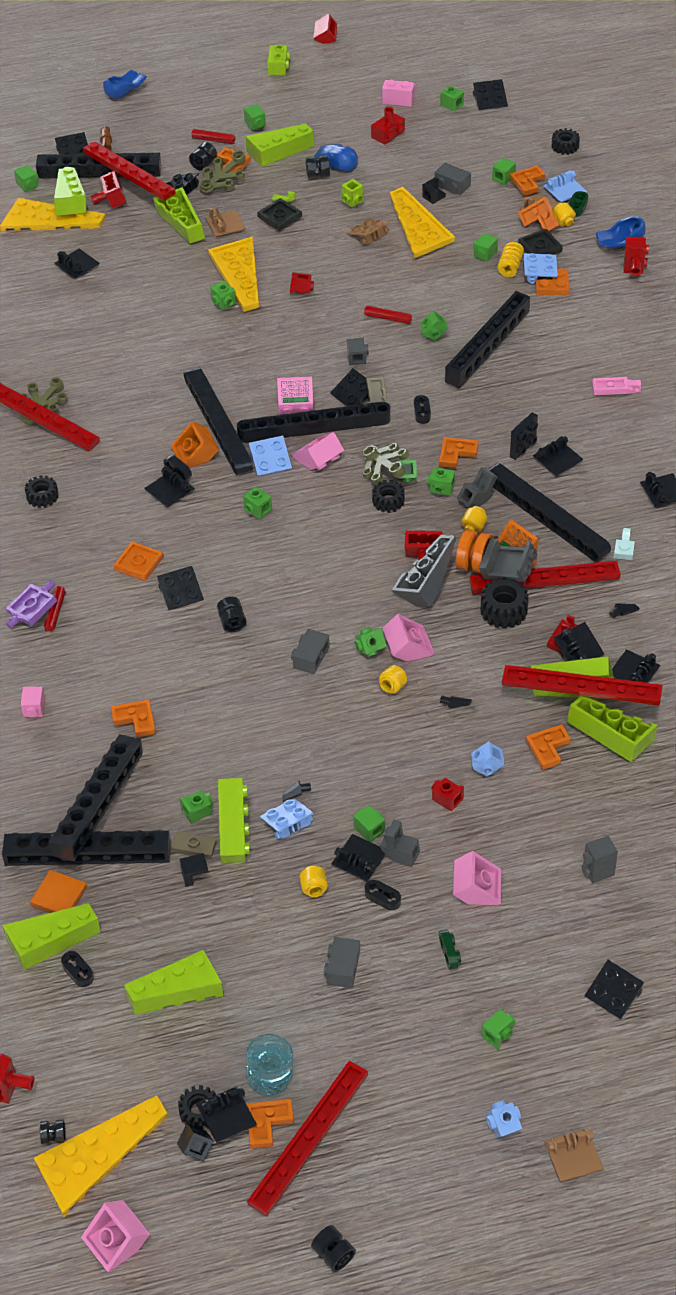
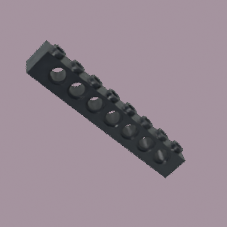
M115 153L154 177L161 176L162 164L160 153ZM38 154L36 160V172L39 178H58L59 169L64 167L75 168L78 178H100L113 172L112 169L87 154ZM115 172L117 177H123L122 175Z
M515 291L447 364L445 367L446 383L460 388L529 313L530 296Z
M119 734L116 740L111 743L107 754L103 755L101 763L94 769L90 780L86 781L84 789L77 795L75 803L72 807H69L63 821L59 822L58 829L54 835L50 836L48 845L52 856L70 861L76 860L142 756L141 739Z
M163 830L95 831L76 860L70 861L51 855L48 842L50 836L54 835L55 832L4 834L2 849L5 866L170 863L171 841L169 831Z

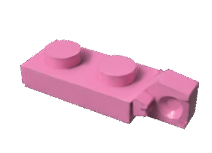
M627 377L592 379L594 395L641 392V380H629Z

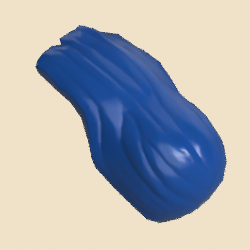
M133 70L128 71L122 77L111 76L103 81L104 92L110 98H122L129 91L138 88L146 80L147 76L138 74Z
M341 144L323 145L314 155L316 159L319 156L328 155L329 166L342 171H352L358 165V155L355 150Z
M640 216L628 217L616 222L611 229L596 232V237L600 246L622 248L626 245V237L643 238L646 232L645 222Z

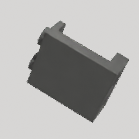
M490 539L479 570L485 580H498L500 578L506 580V578H509L511 581L526 582L528 575L531 573L533 561L537 557V551L532 542H527L526 547L500 546L497 539Z

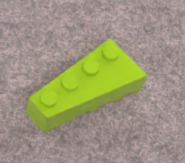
M306 123L245 136L246 151L261 167L314 147V131Z
M64 167L59 169L54 196L55 216L86 213V195L75 168Z
M183 187L176 189V195L164 201L157 196L153 197L157 213L190 244L205 239L202 224Z
M609 657L531 665V668L614 678ZM533 689L535 696L575 698L581 696Z
M580 696L570 705L567 718L568 723L630 762L654 742L658 727L657 724L652 722L650 725L642 722V718L626 716L619 709H608L606 704L586 696Z
M243 778L218 779L221 863L246 862V855H250L249 842H246V835H249V823H245V816H248V804H245V797H248L247 785H243Z
M89 903L2 925L6 940L24 970L101 933L98 917Z
M204 950L124 984L126 998L135 1015L162 1010L165 1006L175 1005V1007L181 1006L184 1002L193 1000L200 1002L212 996L216 998L223 997L222 982Z

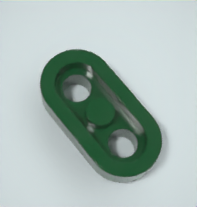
M575 192L569 202L576 216L581 215L586 208L589 197L586 192Z
M448 929L438 932L439 941L449 970L458 968V963H461V956L459 950L455 951L454 934L453 932L449 933Z

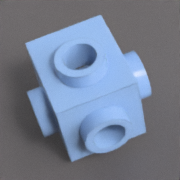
M489 741L471 753L473 769L485 776H489L505 765L502 749Z
M502 1100L492 1104L493 1109L487 1111L486 1121L489 1128L494 1130L496 1138L522 1129L519 1121L521 1114L518 1107L513 1105V1102L506 1104Z

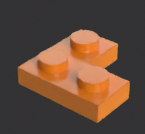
M224 147L217 154V157H220L223 163H225L221 170L233 160L232 154L235 152L234 150ZM244 154V163L241 165L237 164L229 172L243 170L251 162V156Z
M537 165L511 173L510 179L520 192L527 196L538 192L539 187L535 182L545 179V173Z
M543 197L517 212L524 227L538 220L542 228L547 229L549 232L560 226L547 197Z
M557 269L558 277H551V280H536V295H569L568 269Z
M444 437L439 467L457 468L459 456L476 458L479 441Z
M150 700L111 706L114 726L134 723L136 738L156 734Z
M562 724L526 736V742L542 770L561 764V758L555 748L570 744L571 741Z
M291 1099L246 1104L257 1123V1126L249 1129L250 1149L273 1147L271 1126L294 1123Z

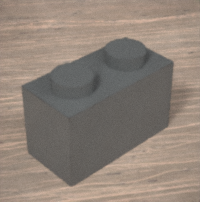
M444 163L435 171V177L438 178V186L461 195L471 186V173L448 163Z
M307 629L305 635L300 637L297 649L294 648L292 651L293 668L315 674L330 648L329 635Z
M609 836L585 844L582 871L586 877H589L592 883L615 876L618 851Z
M334 937L333 945L329 944L327 957L330 958L329 963H325L324 976H327V985L353 988L360 955V940Z

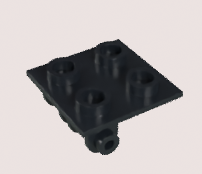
M502 79L473 83V96H476L478 110L508 107Z
M85 132L55 138L56 149L59 154H85L83 147L88 145Z
M199 173L176 174L166 184L175 188V190L183 187L187 195L198 186L199 180L196 177Z
M80 248L68 255L64 251H59L57 254L58 261L54 263L74 279L100 264Z
M352 368L330 394L345 406L359 405L365 397L369 398L366 377Z
M560 436L556 441H552L547 446L539 448L538 452L533 455L556 476L583 461L582 457L567 446L569 440L566 436Z
M166 466L161 470L163 476L144 488L167 507L195 490L187 480L182 479L181 475L173 472L170 467Z
M648 472L645 481L640 482L654 507L676 502V477L673 473L656 477L655 473Z
M192 566L157 576L158 587L163 593L168 611L204 600Z
M586 622L569 630L567 628L561 634L554 637L567 661L599 658L604 655L603 650Z
M626 649L613 666L612 671L614 679L649 683L661 665L656 663V655L653 653L642 657Z
M352 834L343 847L336 848L334 852L336 857L331 864L368 881L385 857V854L380 846Z
M607 959L584 996L619 1019H622L634 998L641 995L643 991L641 987L645 982Z
M235 1086L196 1103L216 1143L257 1126L243 1099L245 1091L242 1087L238 1088Z

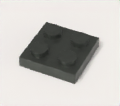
M279 198L258 211L257 217L280 231L301 218L302 211Z
M547 229L518 238V243L523 246L527 254L554 255L563 250V246Z

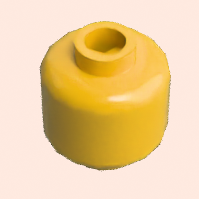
M562 202L555 205L553 211L560 226L572 225L576 213L568 203Z
M478 506L470 507L462 517L461 524L464 527V531L467 529L480 533L488 517L484 509Z
M396 665L389 666L379 676L380 687L390 694L397 693L407 683L406 672Z
M308 866L300 872L301 889L305 895L319 897L327 890V877L322 867Z

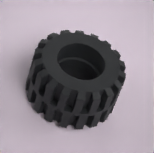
M500 578L498 581L492 580L491 584L487 583L485 588L482 589L480 609L483 619L488 621V624H494L495 627L499 628L500 626L503 629H507L509 626L510 628L515 627V624H521V621L526 619L528 613L529 595L524 585L518 584L516 580L511 581L509 578H506V580Z

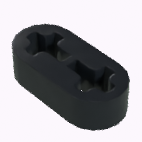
M424 395L414 398L415 420L420 424H426L431 420L429 398Z
M171 454L163 460L164 465L181 475L182 479L187 480L192 476L190 468L175 455Z
M370 880L365 884V897L368 900L390 911L400 907L401 894L396 889L378 880ZM375 888L378 889V891H373V893L370 892V889H371V890H374Z
M66 952L61 958L64 971L79 987L90 986L94 980L93 971L77 952ZM68 961H75L76 966L74 967L73 964L68 963ZM79 972H81L84 976L87 975V978L84 979V977H80Z

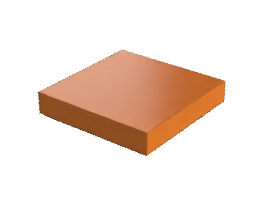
M131 541L114 563L113 569L146 581L163 559L164 554L158 550Z
M49 870L32 897L30 905L49 913L75 907L85 892L87 883Z

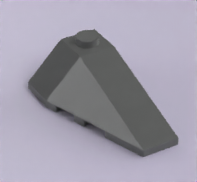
M440 535L426 549V555L422 559L416 560L413 563L414 567L408 573L404 572L392 588V592L415 606L430 607L440 591L456 537Z

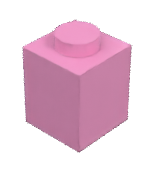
M23 687L21 698L23 717H43L45 703L43 687Z

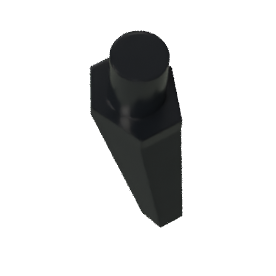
M617 603L614 606L615 609L610 611L609 614L612 618H615L619 614L623 616L640 608L636 604Z
M441 696L440 703L448 705L449 708L470 705L472 699Z
M300 780L283 793L282 802L300 796L304 791H311V784H300Z

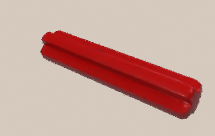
M193 129L191 132L192 138L230 144L235 142V135L199 129Z
M368 305L364 309V314L367 316L410 324L412 321V315L408 313Z
M63 586L55 587L53 595L57 602L48 610L44 623V630L47 632H53L65 595V588Z

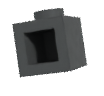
M364 338L347 339L349 365L366 364V354H369L368 344L364 343Z

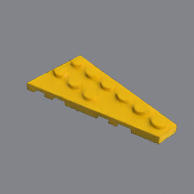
M404 187L390 192V199L414 259L455 242V236Z
M18 198L1 223L0 231H6L7 228H14L15 231H21V228L56 230V227H64V229H71V227L79 226L81 229L101 228L106 215L86 210V213L55 216L54 204Z
M253 236L208 249V255L224 281L234 288L236 292L235 299L243 312L259 308Z
M157 1095L34 1157V1161L63 1217L70 1212L69 1209L75 1203L80 1202L85 1197V1194L94 1185L97 1186L117 1167L129 1151L132 1152L146 1135L149 1136L168 1117Z

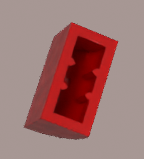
M330 14L315 21L313 38L317 42L329 44L336 41L337 23Z

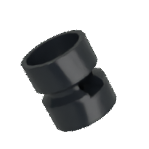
M202 143L189 155L190 164L196 170L202 171L217 158L216 148L211 143Z
M328 155L319 156L318 159L315 157L306 158L308 178H314L317 175L321 177L330 176Z
M226 597L218 602L217 610L225 631L237 632L246 626V617L240 600L237 597Z
M329 1225L316 1235L312 1241L311 1248L320 1257H325L324 1262L332 1271L337 1272L352 1260L356 1249L348 1240H342L343 1236L335 1226Z

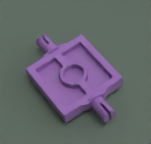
M51 580L44 587L30 584L5 608L7 613L13 616L6 622V625L12 629L17 622H24L30 626L37 622L57 602L55 596L48 593L56 584Z

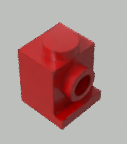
M292 272L290 294H293V291L300 294L313 291L314 281H311L312 275Z
M445 777L441 781L436 780L432 785V800L451 812L464 799V786H458Z

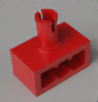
M393 107L384 108V116L371 125V138L384 145L405 131V118L395 114Z
M115 171L100 177L103 191L91 195L94 205L106 199L112 208L127 202Z
M626 237L623 273H631L636 276L643 274L644 267L647 268L648 258L645 255L649 253V245H646V238Z
M406 530L404 544L406 557L422 559L426 555V549L440 535H443V532Z
M0 1054V1102L9 1104L15 1087L32 1090L35 1077L16 1073L12 1059L7 1055Z

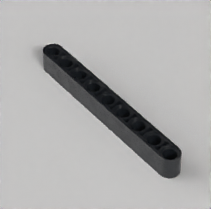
M201 367L184 371L183 375L186 385L235 475L253 470L252 460Z
M375 402L244 419L237 423V434L242 443H250L279 436L289 438L386 425L390 422V404L387 402Z
M496 463L488 469L497 476L493 485L494 489L592 561L597 562L611 552V545L606 539L504 465Z

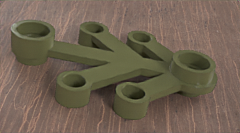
M241 150L233 152V160L222 170V159L220 157L213 160L215 176L210 180L213 174L210 167H205L202 170L204 180L200 182V191L202 193H211L217 188L233 189L234 183L230 178L243 180L245 175L243 170L229 171L237 164L241 165L244 163V152ZM228 179L225 182H218L219 180Z
M59 377L51 379L50 387L41 397H39L38 385L36 383H29L27 386L34 402L44 407L48 406V409L56 414L59 411L57 404H65L68 401L66 393H59L57 398L49 399L54 392L58 393L64 389L63 380ZM22 393V395L29 398L28 394ZM21 414V419L25 424L32 425L36 423Z
M392 443L380 449L374 445L364 449L363 458L366 461V465L362 474L366 479L371 478L374 484L378 485V482L383 481L381 475L382 466L389 469L393 477L401 478L405 474V467L401 462L392 463L389 461L398 457L400 460H405L409 456L405 448L400 449L397 443ZM376 461L375 469L373 471L372 465L373 462Z

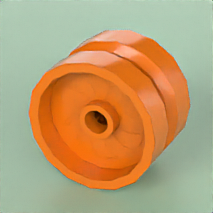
M466 529L458 544L456 555L457 568L466 571L472 568L473 572L481 574L479 566L490 539H494L493 535L481 533L478 536L476 531Z

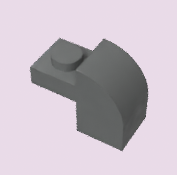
M481 467L473 483H464L457 499L469 508L474 506L480 507L492 497L494 492L491 489L497 476L487 468Z
M394 819L390 827L388 826L385 830L380 848L391 860L412 867L420 853L419 839L404 835L402 822Z

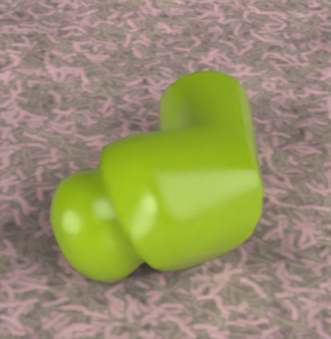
M288 191L287 196L274 194L272 201L274 202L281 198L290 203L296 199V193Z

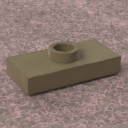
M384 376L366 378L370 403H388Z
M177 831L171 851L191 856L204 853L205 858L212 859L217 840L216 838Z

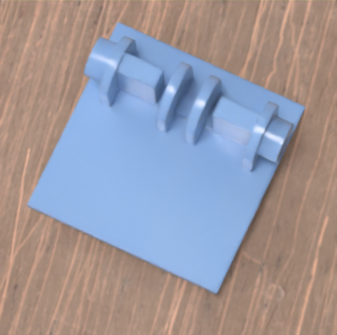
M571 170L549 178L546 184L543 185L560 203L571 199L572 195L577 191L587 193L574 180L576 174Z
M524 254L525 276H527V281L530 284H534L537 276L558 277L556 255Z
M283 436L249 443L251 458L253 457L257 476L292 469Z
M294 798L285 801L284 804L277 808L268 810L260 818L276 830L274 835L277 839H284L291 835L290 832L292 834L295 833V829L299 831L310 825L313 821L311 816L313 812Z

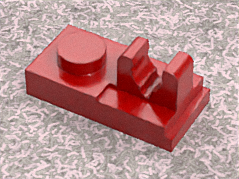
M567 615L566 620H561L548 640L547 648L562 653L554 637L561 634L567 628L569 630L577 626V624H574L575 617Z

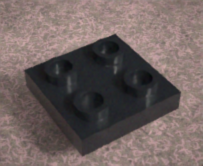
M530 413L511 431L510 458L516 460L531 445L536 443L537 414Z

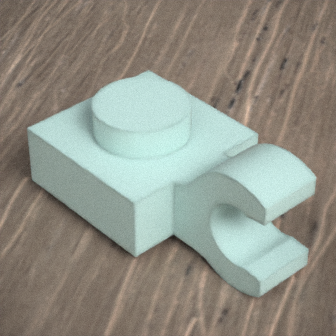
M623 528L622 540L616 539L614 558L632 560L635 541H629L631 528Z

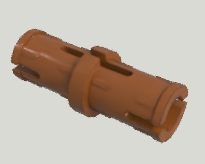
M105 126V130L104 127L100 129V142L102 146L111 151L112 137L110 135V128Z

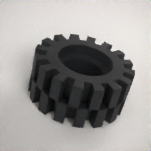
M564 128V130L559 129V131L556 130L552 135L553 151H557L558 154L561 152V155H564V153H567V155L570 153L574 154V151L577 152L580 142L579 133H576L577 131L575 130L572 131V129L567 130V128Z
M39 475V478L35 476L33 477L34 480H28L29 483L25 484V493L30 505L32 504L33 507L37 505L38 508H41V506L47 508V504L52 506V502L55 503L59 497L56 481L52 477L49 478L45 475V478H43L42 475ZM42 490H45V491H46V492H43V493H37L38 491H42Z
M383 480V483L380 481L378 485H374L372 489V503L378 511L381 509V512H385V510H387V513H391V510L396 512L397 509L400 510L401 506L404 505L405 492L402 484L398 485L397 481L393 483V480H389V482ZM385 495H392L393 497L386 498V497H383V496H385Z
M199 1085L197 1090L195 1086H192V1091L190 1092L186 1089L185 1095L181 1094L180 1101H178L182 1123L185 1122V1125L188 1123L201 1129L206 1125L208 1129L202 1114H195L190 1109L193 1104L212 1097L216 1093L214 1090L211 1092L209 1087L203 1090V1085Z

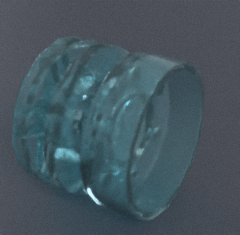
M265 1034L256 1037L250 1042L246 1052V1079L248 1085L254 1091L264 1095H274L285 1090L292 1081L293 1050L291 1044L285 1038L275 1034Z

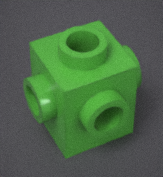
M225 281L210 287L211 300L221 310L236 304V292Z
M434 310L419 323L423 336L434 341L449 329L445 317Z
M434 467L432 474H429L427 479V485H430V492L451 496L455 484V471Z
M257 487L248 491L243 496L244 509L258 519H261L272 510L271 496Z
M364 628L360 630V634L355 635V647L361 654L372 656L379 653V649L387 647L381 628Z

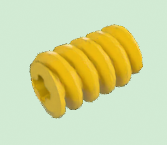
M510 242L505 245L497 267L499 273L504 277L516 275L524 253V248L521 244Z

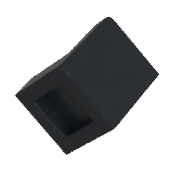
M437 177L422 184V197L432 204L446 197V193L438 188Z
M204 853L179 859L185 887L193 886L192 876L208 872Z
M186 1123L177 1145L183 1154L204 1161L213 1143V1139L206 1130Z

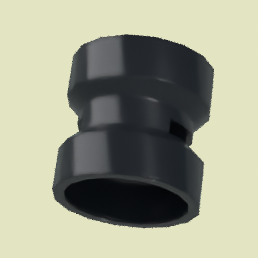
M64 1119L56 1120L52 1123L40 1121L41 1144H49L51 1141H56L57 1143L65 1142Z

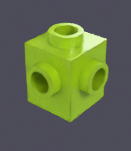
M351 179L341 185V198L344 203L354 207L364 201V186L355 179Z

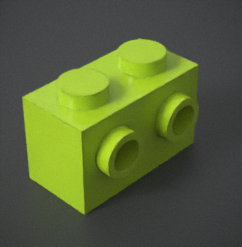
M270 45L267 62L268 75H286V69H289L290 52H288L287 46Z

